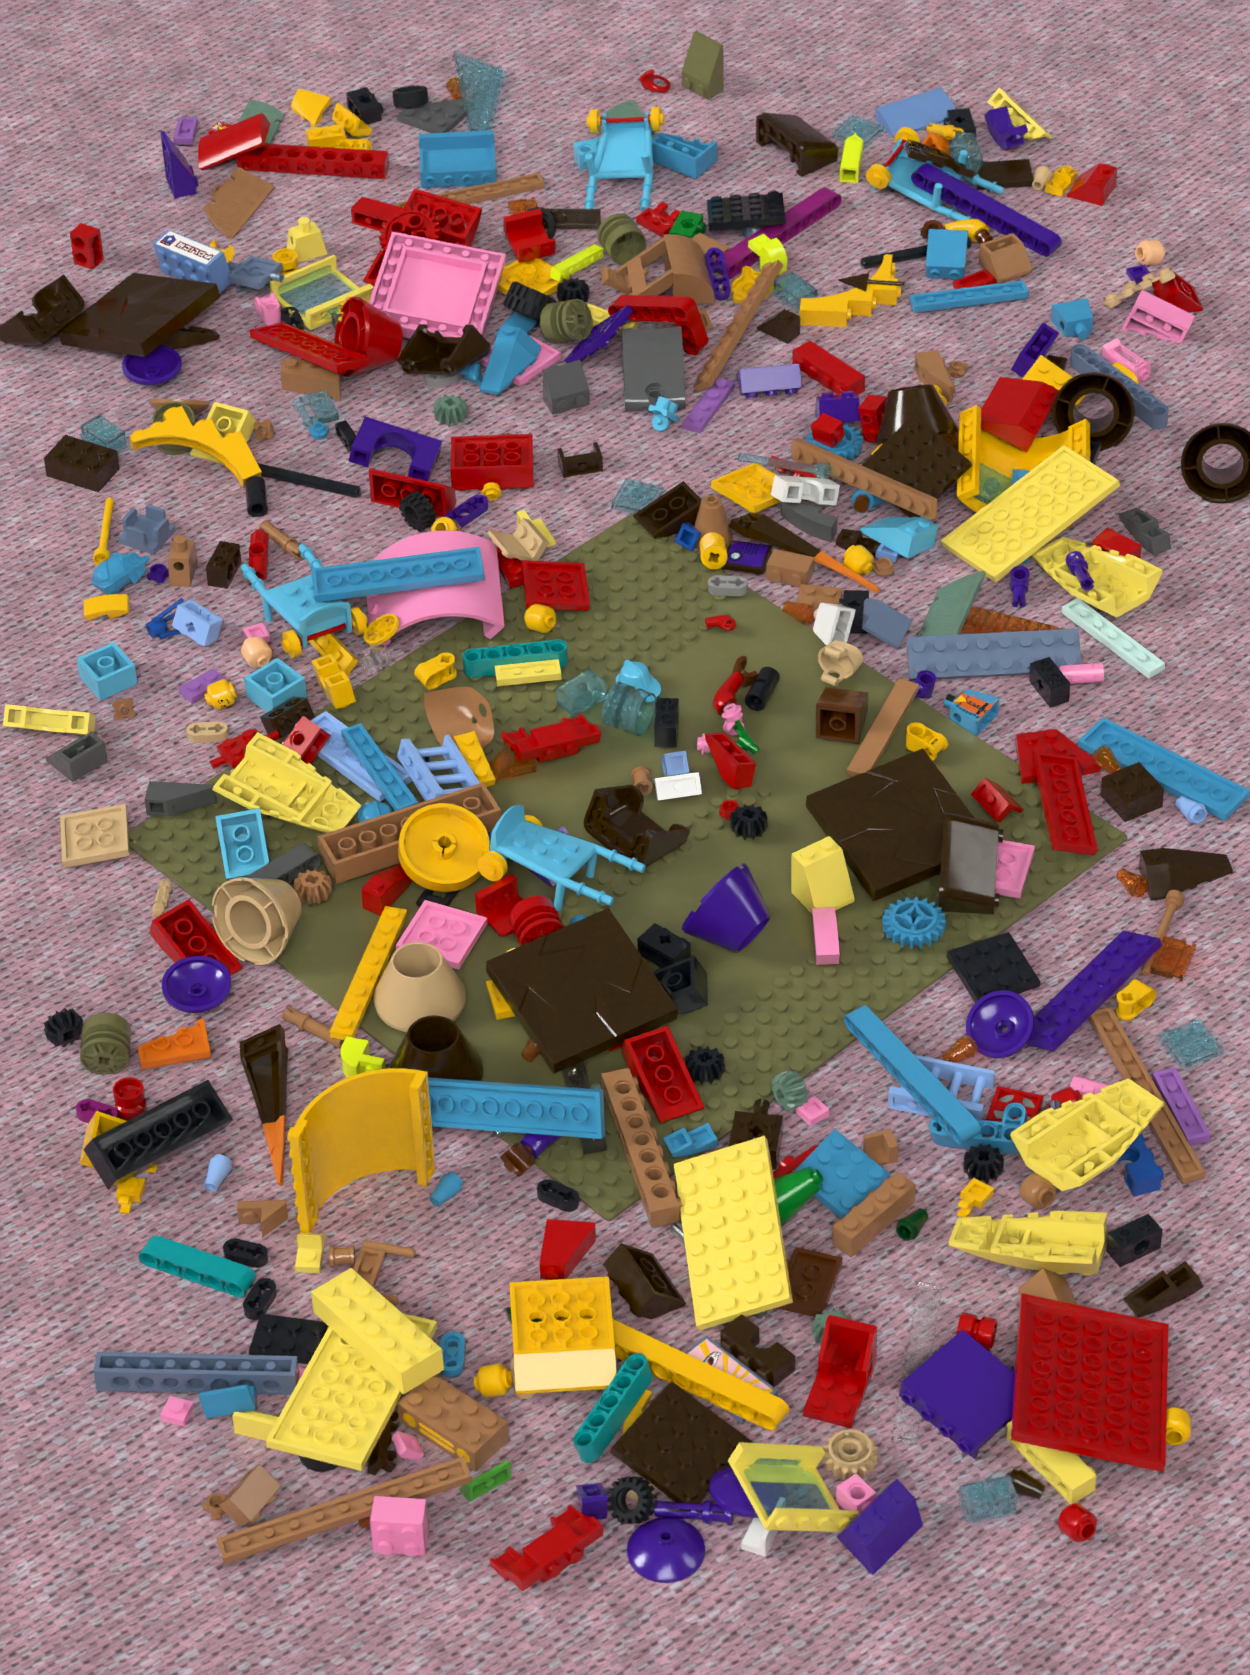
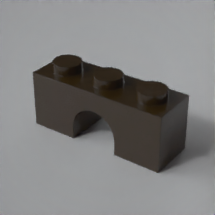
M742 1314L720 1331L721 1347L771 1386H777L795 1371V1355L780 1343L776 1342L771 1347L765 1349L755 1347L759 1344V1327Z

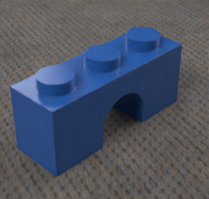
M1141 1132L1116 1161L1128 1160L1132 1162L1125 1164L1124 1180L1133 1197L1161 1190V1180L1164 1179L1161 1166L1156 1165L1153 1152L1150 1148L1146 1147L1144 1136Z

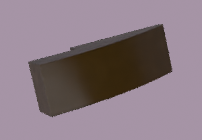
M1184 1261L1167 1274L1161 1271L1123 1298V1300L1139 1318L1184 1300L1203 1288L1199 1276Z

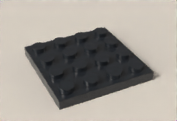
M770 191L762 195L759 193H750L748 196L736 194L729 196V198L714 196L707 200L709 231L786 224L783 193L778 191Z

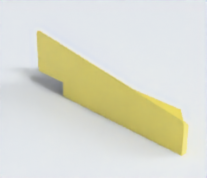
M998 88L989 99L988 103L994 106V109L1007 106L1014 127L1027 125L1028 132L1023 136L1025 139L1030 141L1044 137L1051 139L1053 137L1011 95L1001 88Z

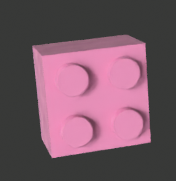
M374 1496L370 1519L373 1552L383 1555L392 1553L405 1554L407 1556H425L429 1534L426 1499Z

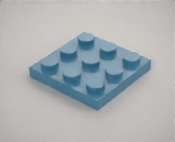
M836 1129L795 1170L798 1171L808 1167L819 1170L824 1181L822 1182V1188L813 1197L840 1219L844 1218L855 1205H859L864 1201L870 1192L878 1189L883 1181L891 1175Z

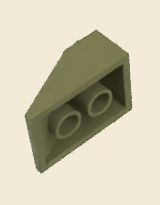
M698 31L693 33L682 68L683 87L707 100L724 91L723 44Z

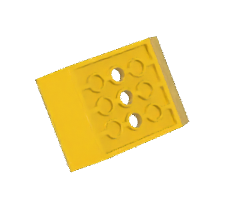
M609 1276L509 1282L516 1394L606 1389L616 1375ZM586 1315L592 1316L590 1319H583L581 1317ZM559 1317H566V1318H567V1319L564 1320V1321H559V1320H557V1318H559ZM536 1318L542 1319L540 1322H533L531 1320Z

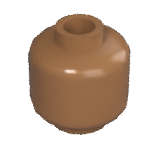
M1031 1174L1022 1182L1020 1196L1035 1209L1046 1208L1055 1200L1056 1187L1039 1174Z

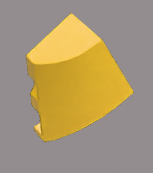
M299 88L293 98L291 110L299 114L303 120L307 119L312 127H316L323 119V112L332 104V100L329 96Z

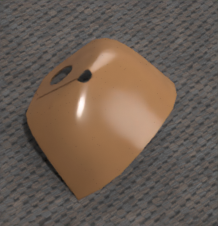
M454 687L424 693L426 716L441 746L443 745L445 735H450L454 742V736L475 731L482 749L492 741L495 731L491 707L487 699L471 687ZM480 704H484L487 714L485 717L480 713ZM473 716L477 720V723L475 724L471 721Z

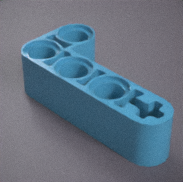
M1011 1103L1004 1110L1002 1122L977 1120L981 1133L961 1145L957 1144L934 1119L929 1123L931 1137L936 1145L970 1150L971 1146L978 1148L979 1144L983 1147L990 1144L992 1149L998 1148L1000 1153L1016 1154L1019 1153L1013 1140L1008 1139L1011 1138V1132L1028 1122L1026 1109L1022 1104Z

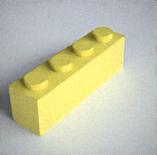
M1012 1421L1007 1423L1006 1439L1070 1505L1095 1491L1096 1473L1091 1466H1087L1080 1459L1078 1454L1012 1441Z

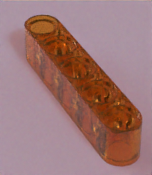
M972 606L961 632L979 634L1058 630L1060 628Z

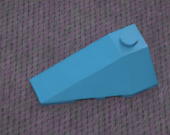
M502 325L488 361L480 392L501 394L513 383V378L518 374L522 375L529 364L533 365L541 352V346L522 328Z

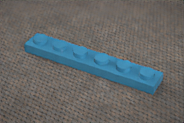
M1024 281L914 294L909 295V302L913 313L1027 299L1029 292Z
M361 723L341 730L342 738L394 811L418 804V801Z

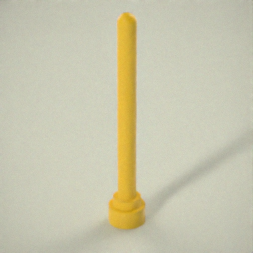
M108 497L105 501L99 548L94 551L93 561L96 565L110 558L107 546L114 500L111 497Z

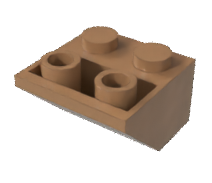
M1014 233L980 244L979 264L993 275L998 283L1032 272L1033 269L1025 246Z

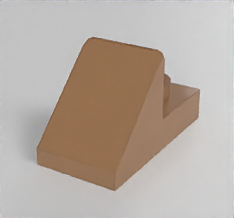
M286 1200L238 1201L237 1203L239 1224L253 1225L261 1223L262 1238L288 1219Z

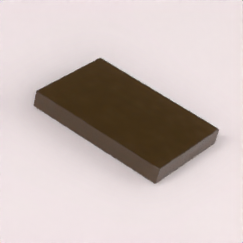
M1029 159L973 162L972 168L976 172L975 176L978 174L980 178L992 183L996 182L997 185L1003 188L1032 187L1034 178ZM976 185L977 190H987L984 187Z

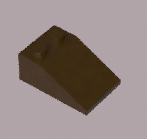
M683 481L639 510L633 517L654 539L678 534L683 523L688 522L693 526L695 525L702 499Z

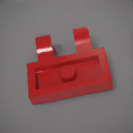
M661 202L655 209L647 208L636 217V223L663 238L664 235L669 234L680 211L675 209L669 215L664 211L668 208V204Z

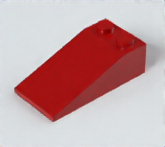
M190 899L152 920L149 934L175 963L187 957L206 956L221 962L228 969L230 976L243 968L235 956L224 946L217 933Z
M668 1025L624 1040L621 1050L632 1076H636L638 1086L660 1124L704 1109V1105Z

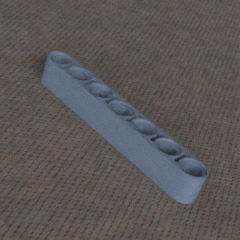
M1077 344L1071 348L1070 366L1079 374L1099 372L1116 378L1130 392L1134 402L1135 416L1153 429L1162 430L1167 427L1169 409L1163 402L1089 347Z

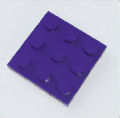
M627 305L592 327L590 335L586 339L581 340L564 361L566 363L577 360L582 362L587 355L592 356L596 353L599 347L601 349L606 347L611 342L609 338L614 337L620 331L619 327H622L629 321L628 316L633 310Z

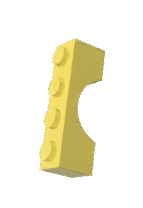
M5 704L3 726L85 735L89 732L94 733L96 714Z

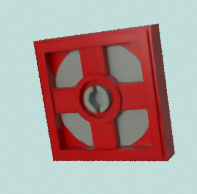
M997 1086L986 1121L1002 1122L1004 1110L1011 1103L1022 1104L1026 1109L1029 1121L1040 1113L1044 1096Z

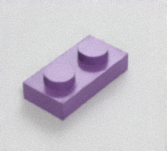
M179 117L173 138L175 145H193L198 126V117Z
M211 669L180 686L179 693L193 704L205 697L204 694H207V686L225 678L215 669Z

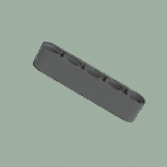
M301 843L245 878L279 879L292 885L295 879L298 878L299 873H306V869L309 871L317 869L321 864L322 857L306 843Z

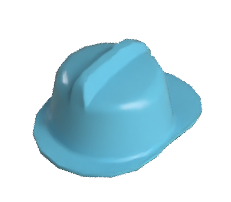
M628 659L624 661V666H622L620 673L615 679L616 684L636 700L650 701L657 698L661 692V685L650 675L648 667L642 662H631Z

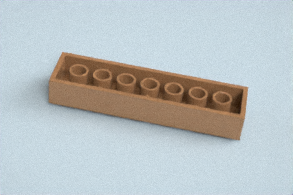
M483 782L317 836L319 855H321L322 861L335 883H341L400 863L398 844L401 829L414 812L425 806L447 803L463 807L481 820L487 832H491L501 818V809Z

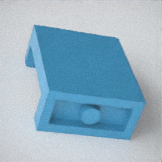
M929 229L926 277L932 279L948 278L952 280L965 277L968 231Z

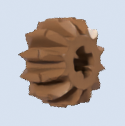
M306 869V873H299L298 878L295 879L294 890L298 894L301 904L308 902L309 906L313 903L320 905L321 901H327L328 896H331L332 882L330 876L325 874V871L318 872L317 869L314 871Z

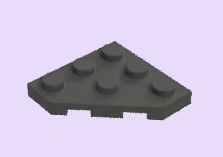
M455 99L405 108L397 115V121L429 133H448L474 110V104Z

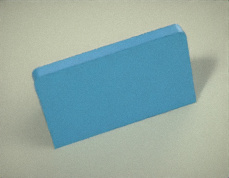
M514 312L503 325L522 328L528 333L538 322L518 312Z
M241 1385L199 1393V1400L206 1419L256 1409L257 1392L254 1386Z

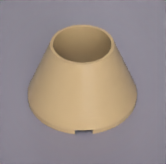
M233 878L224 882L216 890L212 900L215 914L212 920L221 942L235 957L242 961L254 962L255 965L268 964L282 954L301 916V902L298 894L288 883L279 879Z
M413 942L401 946L394 952L375 988L373 1001L376 1013L384 1023L394 1029L407 1032L415 1021L426 1016H443L452 1021L457 1019L466 1004V990L462 980L436 947L428 943Z

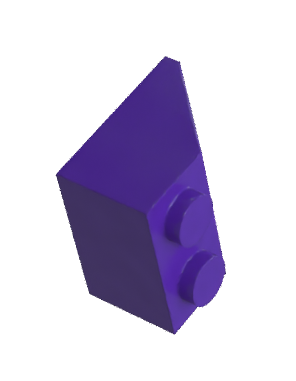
M843 391L842 395H834L832 392L822 393L821 396L816 397L815 416L818 418L822 413H825L843 422L860 421L858 411L860 406L859 396L854 391Z

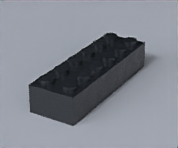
M206 1080L93 1138L83 1150L109 1190L224 1130L233 1119L210 1081Z

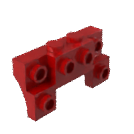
M579 713L578 717L571 719L562 717L560 723L531 729L530 736L524 731L523 727H519V731L508 734L506 731H502L501 738L509 752H514L520 762L536 758L541 763L578 754L580 747L600 743L601 732L596 724H591L582 713Z
M570 1504L564 1513L556 1518L554 1516L550 1518L553 1528L523 1548V1556L509 1546L507 1547V1552L497 1559H490V1566L506 1582L511 1580L522 1591L539 1580L544 1584L549 1579L557 1577L562 1570L571 1564H576L584 1556L583 1549L603 1536V1525L593 1516L582 1514Z

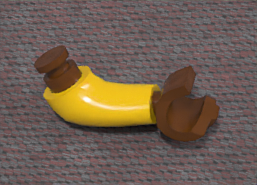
M979 219L958 220L944 225L937 220H929L924 223V227L921 229L923 239H928L929 229L968 231V237L973 242L980 244L993 240V237L989 234V227Z

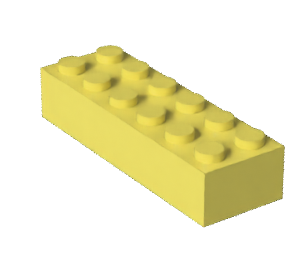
M352 1268L311 1291L314 1313L401 1393L406 1394L444 1370L442 1348Z

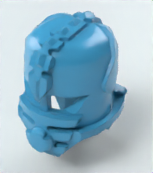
M113 552L109 559L101 562L94 569L91 579L92 585L106 595L117 594L127 584L137 583L146 571L145 563L150 560V557H140L135 552L123 555Z

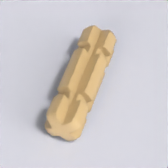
M161 880L159 883V889L157 890L152 908L153 916L155 917L164 914L172 889L171 881Z

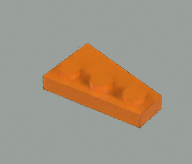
M204 1018L196 1021V1025L186 1029L184 1026L177 1029V1033L169 1037L161 1036L137 1047L141 1070L211 1058Z

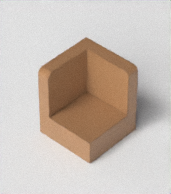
M891 1129L863 1136V1151L876 1163L885 1165L898 1162V1144Z

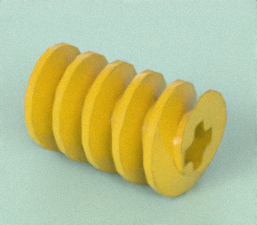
M715 532L705 534L700 541L701 560L707 568H722L727 561V549L724 538Z

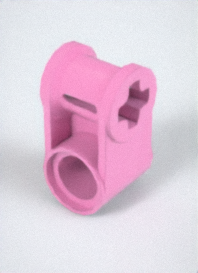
M274 292L270 293L269 296L254 297L255 308L266 325L281 323L280 303L277 301Z

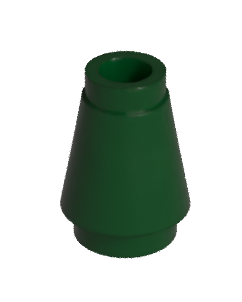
M919 1208L900 1219L896 1227L898 1236L906 1241L916 1239L929 1218L928 1213L924 1209Z

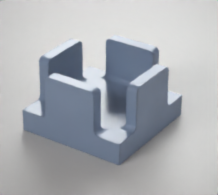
M148 504L145 507L146 516L142 514L137 516V509L132 508L122 519L124 531L118 538L119 544L155 555L176 531L175 525L170 524L168 519H166L164 509Z

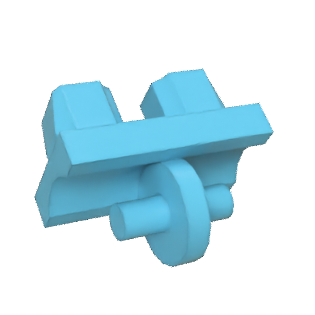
M659 396L656 406L650 405L648 409L656 415L652 419L653 428L662 432L668 429L670 420L678 423L680 418L675 414L679 405L673 403L670 399Z

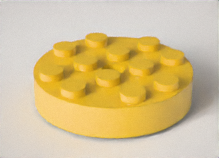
M438 803L417 810L406 820L399 837L398 856L403 870L415 883L433 891L452 892L466 888L481 876L477 863L479 858L489 851L490 841L485 826L472 812L457 805ZM440 846L448 847L444 849V854H442L443 848Z

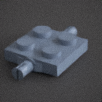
M250 256L241 263H233L231 261L227 263L229 270H233L228 275L230 283L261 290L269 281L282 282L284 280V275L279 274L283 270L282 263Z

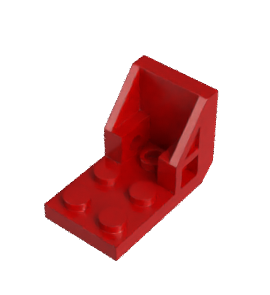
M828 1315L818 1358V1374L803 1408L804 1417L852 1428L875 1368L877 1359V1326Z

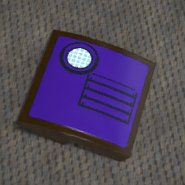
M731 540L727 548V561L722 569L763 574L766 570L768 559L772 554V545Z

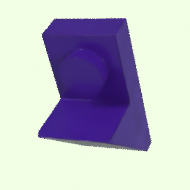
M602 1483L576 1485L580 1512L587 1516H593L596 1520L606 1519L608 1496Z

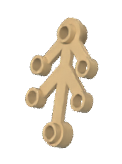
M1169 267L1160 270L1157 277H1154L1153 272L1148 273L1142 277L1143 281L1136 285L1135 280L1125 284V289L1117 295L1113 292L1105 296L1106 300L1103 301V304L1108 309L1120 304L1122 298L1134 294L1135 291L1143 290L1157 280H1160L1161 284L1176 276Z

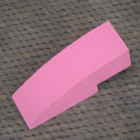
M835 907L812 908L816 965L839 964L840 953Z

